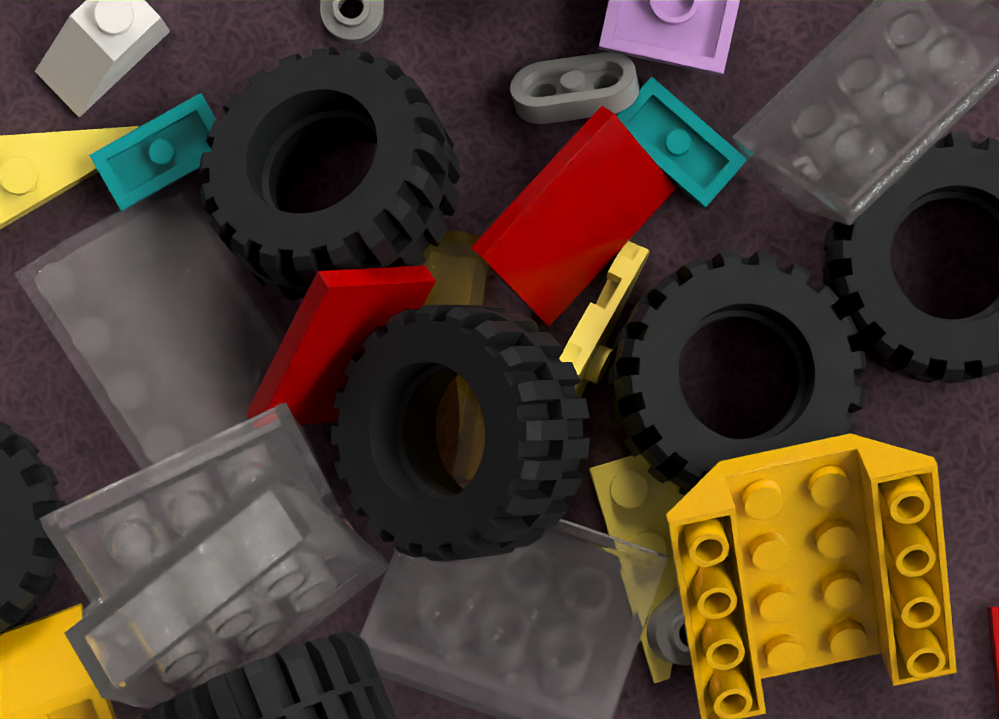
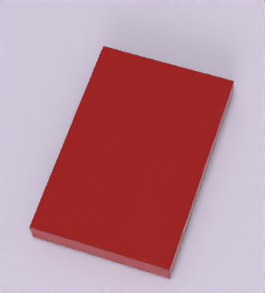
M601 106L474 243L471 249L538 319L550 327L677 187L612 111Z
M426 265L317 271L246 412L254 428L257 430L338 422L339 410L334 409L333 405L337 389L345 387L348 377L343 373L354 353L365 352L361 344L377 326H386L391 316L406 309L419 310L424 305L436 283L435 278Z

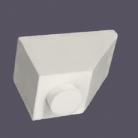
M86 0L69 16L35 72L80 117L158 44L170 30L162 18L145 0Z

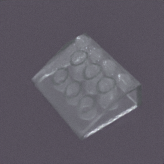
M874 0L732 138L762 181L800 210L851 225L999 82V10L982 0Z
M186 177L73 235L14 273L155 491H166L257 431L246 415V412L287 333L243 264L223 243L210 225L211 217L203 209L200 198Z
M286 402L39 518L47 536L106 627L124 644L130 641L144 642L162 634L167 629L168 623L189 613L198 615L210 612L221 606L226 601L227 595L248 585L259 587L269 584L280 578L284 574L286 567L307 557L310 559L326 557L340 549L344 544L343 540L356 535L327 467Z
M270 468L267 472L255 474L242 482L235 491V497L218 511L204 515L192 522L184 531V538L164 554L153 556L142 562L132 574L133 579L113 595L101 597L88 605L82 613V619L64 634L102 698L150 710L161 702L168 701L174 698L175 695L201 685L209 679L287 649L388 570L390 565L377 550L300 482Z
M457 483V484H458L459 486H461L463 489L466 488L465 485H462V484ZM560 519L556 526L544 527L543 537L528 547L515 548L512 553L454 561H429L426 557L413 558L395 549L360 638L365 640L379 676L499 719H614L669 555L564 519Z

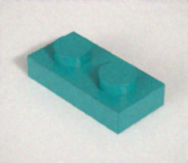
M653 77L639 90V95L635 102L617 115L672 183L703 210L747 161L741 153Z
M202 93L89 156L120 210L124 211L199 169L203 152H211L210 146L205 141L214 121L217 120Z

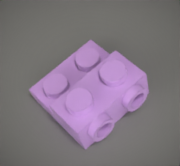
M609 0L598 49L722 76L726 66L740 0Z

